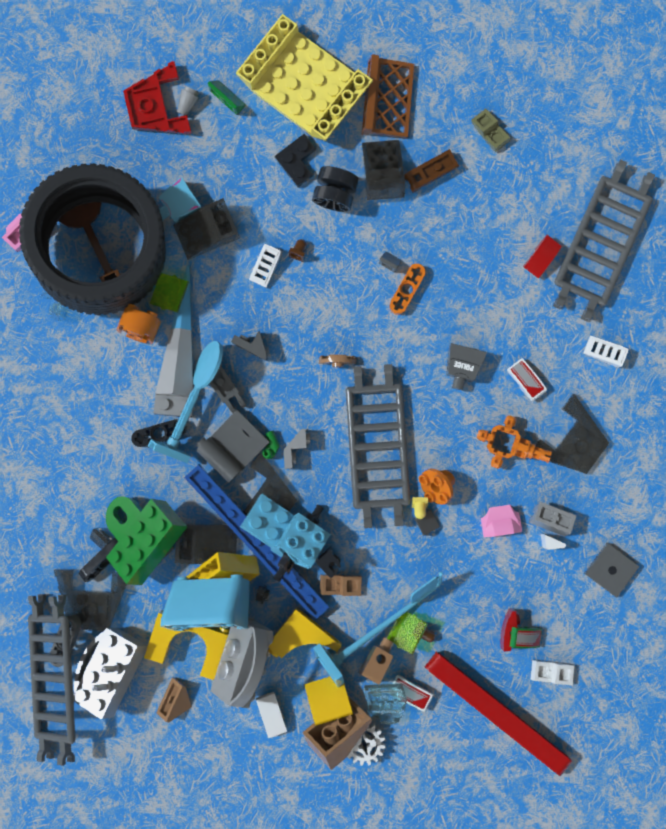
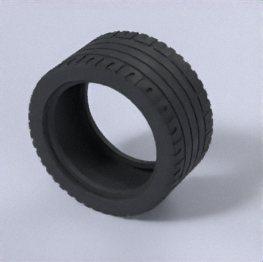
M103 164L73 165L70 168H63L62 171L58 170L54 172V175L48 176L45 181L43 180L33 190V194L31 193L28 197L29 200L24 205L25 209L22 210V218H20L19 223L21 226L19 227V239L24 258L43 289L54 300L60 302L61 305L73 311L77 310V312H84L89 315L114 314L120 310L124 311L128 304L134 305L139 303L142 298L148 295V292L152 291L153 286L158 282L164 267L166 254L162 216L155 199L151 197V193L145 189L142 183H139L135 177L132 178L127 172L124 173L123 170L114 169L112 166L107 167ZM102 202L120 207L137 221L144 234L143 245L133 265L118 277L96 283L78 281L66 276L51 263L49 255L51 233L60 218L71 209L86 203Z

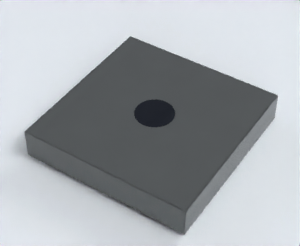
M606 543L584 574L617 598L639 566L609 543Z

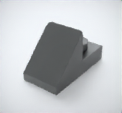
M260 331L256 334L252 344L249 343V338L240 335V337L234 335L231 341L232 344L267 361L268 356Z

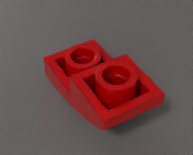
M546 235L523 267L539 279L553 261L562 245L549 235Z
M513 608L508 609L502 624L500 647L504 652L511 651L510 631L512 627L520 625L519 613H516Z

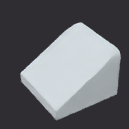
M541 534L542 547L544 549L550 550L566 547L565 543Z

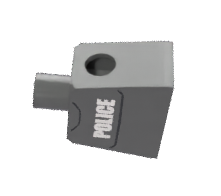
M454 343L449 345L446 375L454 377L453 389L463 391L465 381L473 382L487 352Z

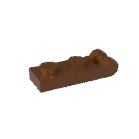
M449 149L407 172L403 177L411 185L409 188L414 193L425 185L455 170L459 165ZM419 174L422 180L417 182L415 176Z

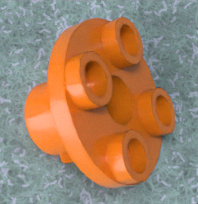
M430 468L419 476V482L425 493L424 497H428V502L444 505L453 498L452 486L455 484V478L450 471H439Z

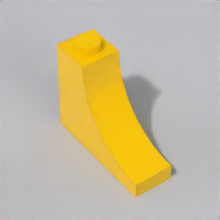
M217 552L186 577L189 580L231 578V575L238 574L243 575L244 579L251 581L260 573L257 556Z
M296 607L275 633L273 642L268 647V652L276 658L278 656L283 658L289 651L298 646L319 643L338 652L342 647V643Z

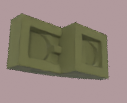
M484 109L471 120L479 134L495 152L510 142V136L498 125V120L487 109Z

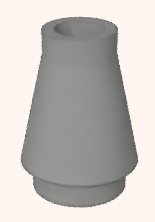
M185 86L184 90H181L176 112L183 116L188 115L199 99V92Z

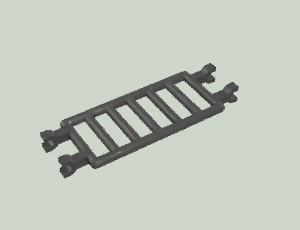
M621 159L616 164L611 178L606 176L600 178L554 281L556 286L561 287V290L553 307L557 309L563 307L569 291L589 300L580 318L586 322L591 320L597 304L601 306L607 305L653 201V198L646 193L655 175L650 172L644 175L638 190L618 182L627 165V162ZM607 185L643 201L640 212L603 196L602 192ZM598 202L635 218L636 221L633 228L631 229L594 212ZM590 219L628 235L625 246L586 229ZM582 237H587L620 252L621 255L617 263L580 247L579 244ZM575 253L612 269L613 273L610 279H605L572 264ZM569 270L606 287L602 297L564 281L563 279L567 271Z
M392 364L384 365L385 384L363 386L362 367L356 366L353 368L355 386L346 388L353 507L355 509H363L364 528H372L371 508L393 507L394 526H403L402 506H408L411 503L403 386L401 384H393ZM393 391L396 393V403L354 405L353 394ZM397 410V422L355 425V413ZM398 429L399 441L357 444L356 432ZM399 449L400 460L358 463L357 451ZM401 468V479L359 482V470ZM402 487L403 498L360 501L361 489Z
M38 594V600H36V596H28L29 604L32 606V614L28 617L34 737L39 739L37 761L44 762L45 754L46 758L53 759L54 751L51 749L50 741L59 742L60 754L57 757V765L64 766L66 765V757L67 762H75V755L71 752V744L75 743L76 740L69 618L64 616L66 595H58V601L57 596L48 597L49 604L52 607V615H44L43 605L46 601V594ZM36 622L60 623L62 635L37 634ZM37 642L62 643L63 655L38 653ZM38 661L63 663L64 675L39 673ZM39 681L64 683L65 695L40 692ZM40 701L65 703L66 715L41 712ZM41 720L66 723L67 735L42 732Z

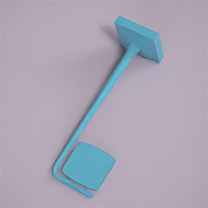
M440 572L438 577L435 576L413 592L410 597L411 603L339 654L336 653L332 656L320 643L313 648L317 659L337 687L344 684L343 675L339 667L343 660L436 590L442 583L443 572Z

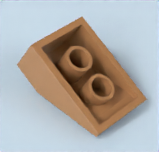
M350 697L352 715L317 726L313 723L302 732L308 746L330 770L335 768L349 755L372 722V719Z

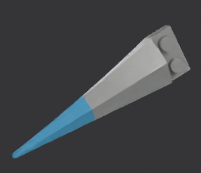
M189 265L186 266L156 387L154 415L180 417L188 397L194 389ZM192 410V412H191L189 418H192V417H193V410Z

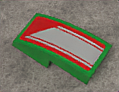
M512 627L510 647L540 648L542 628Z

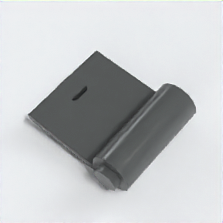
M237 409L208 439L204 437L197 443L198 449L196 451L230 483L270 441Z

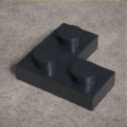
M303 134L274 156L297 188L312 177V173L302 161L315 152L316 148L307 136Z

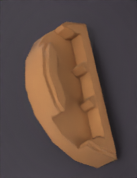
M322 355L319 357V364H332V367H343V364H357V357Z

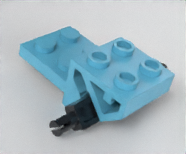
M264 494L258 497L240 527L271 548V551L282 557L278 563L279 569L273 577L274 580L280 582L285 572L289 573L294 564L307 569L311 568L331 535L318 526V517L324 510L322 506L316 505L313 513H308L304 517L300 513L293 515Z

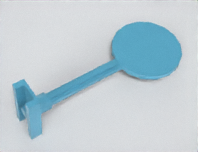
M212 341L200 354L194 368V389L188 397L172 436L169 437L166 444L151 439L148 447L153 448V451L188 464L191 456L177 448L180 443L179 439L198 399L200 389L209 385L220 367L223 355V347L220 342Z

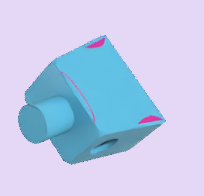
M182 177L159 196L164 205L159 208L162 220L171 216L175 223H179L204 212Z

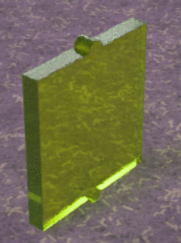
M161 273L150 304L160 307L164 311L167 309L178 313L189 281L180 279L176 275L170 276Z
M406 612L396 619L387 639L397 645L398 649L402 648L413 655L428 624L417 618L416 614L412 615Z

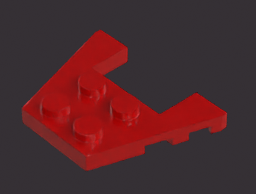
M174 61L168 63V66L158 69L145 80L143 78L123 91L133 130L192 134L188 116L184 115L168 119L160 84L179 80Z

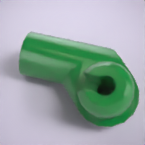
M274 430L265 433L266 438L270 441L262 452L263 457L266 459L275 457L280 447Z

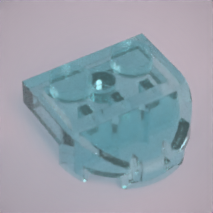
M382 684L364 686L363 692L368 704V715L371 718L375 716L380 719L382 724L398 723L400 718L405 715L407 705L403 685Z

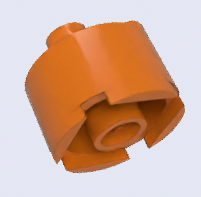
M128 304V307L124 308L116 331L120 334L122 331L126 332V337L135 341L147 343V340H149V343L153 344L161 321L157 318L158 314L149 310L143 312L139 310V307Z

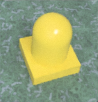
M428 497L412 498V508H414L416 518L423 519L426 516Z

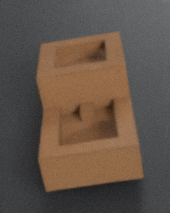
M320 574V594L361 596L362 576L334 575L330 579L328 575Z

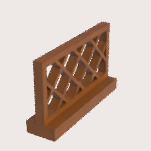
M371 55L368 60L367 76L373 79V82L365 91L362 135L377 134L404 139L408 138L414 74L413 63L379 58V55ZM381 64L388 65L392 72L385 76L381 71ZM400 68L409 69V75L405 79L398 72ZM393 74L400 80V83L396 86H393L387 79ZM382 82H385L391 89L385 94L379 89V85ZM402 84L407 89V94L404 97H401L396 90ZM391 92L398 98V101L393 105L386 98ZM381 100L389 107L383 113L377 107V103ZM400 102L405 107V113L401 116L394 108ZM390 110L397 117L391 124L384 116ZM380 118L387 125L383 130L375 129L376 121ZM398 121L404 126L403 133L397 132L393 128V125Z

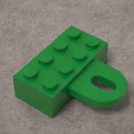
M117 497L107 508L106 524L118 542L106 558L126 584L143 585L187 526L166 501L150 499L142 509L133 498ZM120 508H122V510L127 515V521L125 523L121 520V518L118 515V511Z

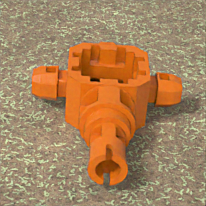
M508 415L503 423L505 426L497 425L493 427L491 434L486 430L478 431L476 438L483 442L488 441L487 449L490 454L495 455V457H492L491 467L499 469L503 463L502 458L510 459L514 456L523 459L535 458L549 463L550 458L545 455L551 456L552 451L536 447V444L531 443L530 440L521 438L519 432L512 429L516 423V418ZM497 431L515 436L510 454L492 448Z

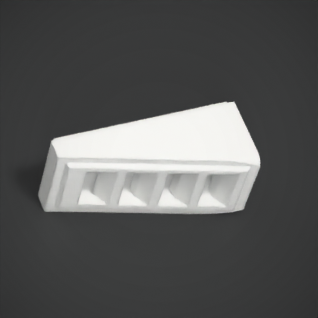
M264 244L249 280L267 288L282 256V251ZM269 252L275 255V258L267 256L266 253ZM263 259H265V260L271 262L272 265L270 266V265H268V264L262 262ZM260 266L268 269L269 272L267 273L260 270ZM258 273L260 275H263L266 277V279L263 280L259 277H256V274Z
M590 336L583 354L619 368L622 367L629 349ZM594 342L598 343L595 352H591ZM603 345L605 346V348L603 350L602 355H600L599 352ZM609 349H612L610 357H606ZM620 352L617 360H614L616 353Z

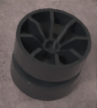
M323 166L320 168L317 182L322 186L315 187L312 201L329 210L349 212L354 199L349 193L356 192L359 178L347 170Z

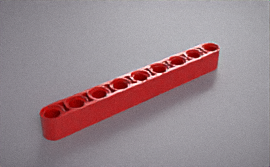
M436 651L424 666L436 678L561 777L571 764L572 760L564 752L439 652Z

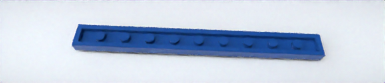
M198 464L184 478L275 576L279 569L278 563L282 557L271 551L269 546L240 527L247 515L206 470ZM294 566L289 573L285 572L280 583L316 620L329 608V605Z

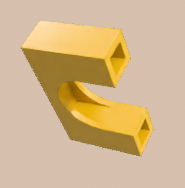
M161 610L157 615L144 658L163 664L167 658L174 636L180 632H194L204 640L207 649L200 676L214 680L230 629L222 627H197L184 629V631H173L160 627L163 610Z

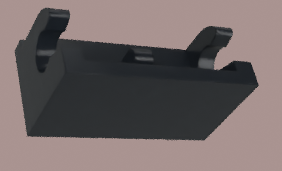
M331 546L316 559L317 565L330 579L335 575L332 566L336 563L339 568L341 567L340 559L333 552Z

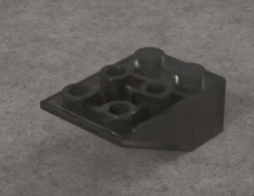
M399 140L362 143L367 200L405 198V176Z
M224 198L205 205L173 225L187 260L240 239Z
M185 523L187 528L176 541L175 563L203 564L217 552L236 554L237 535L228 525Z

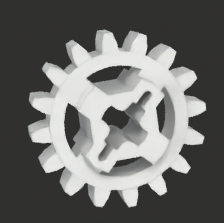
M375 723L368 726L365 730L373 735H369L366 732L362 735L367 743V750H365L361 742V736L347 756L348 758L353 756V763L359 760L361 766H363L364 761L371 765L372 759L377 762V755H383L381 749L385 748V743H382L385 737L380 735L382 732L380 728L375 730ZM376 746V749L370 753L371 749Z

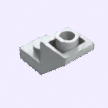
M301 429L284 448L285 469L293 468V464H296V453H292V449L307 448V444H311L310 433H306V429Z

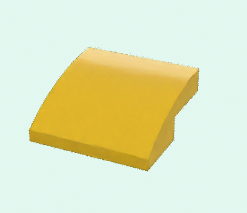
M329 676L304 684L315 726L353 714L345 683L337 687Z

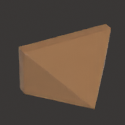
M173 677L156 712L168 723L192 707L186 687Z

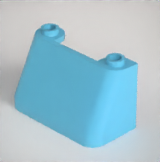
M238 574L231 575V578L189 580L186 577H178L177 581H173L161 617L160 627L173 631H184V629L197 627L229 628L237 626V629H248L250 581L244 579L243 575Z

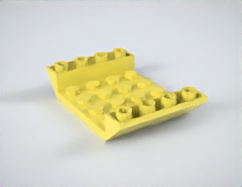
M284 14L280 16L236 72V75L255 95L312 137L325 141L373 82V79L357 69L353 72L298 31V25Z

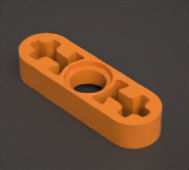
M421 264L411 265L389 305L390 311L393 314L400 315L404 313L425 276V268ZM418 268L421 276L417 275L414 282L410 281L413 276L412 270L415 271ZM405 284L411 285L413 288L412 293L404 294L402 286ZM398 294H400L401 297L408 299V301H406L405 299L403 300L401 304L403 309H394L395 305L393 303H398V301L400 300V297L397 296Z

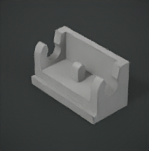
M539 502L533 510L535 512L531 516L529 523L562 536L571 534L576 515Z

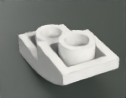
M271 692L257 697L256 702L268 738L287 732L275 693Z

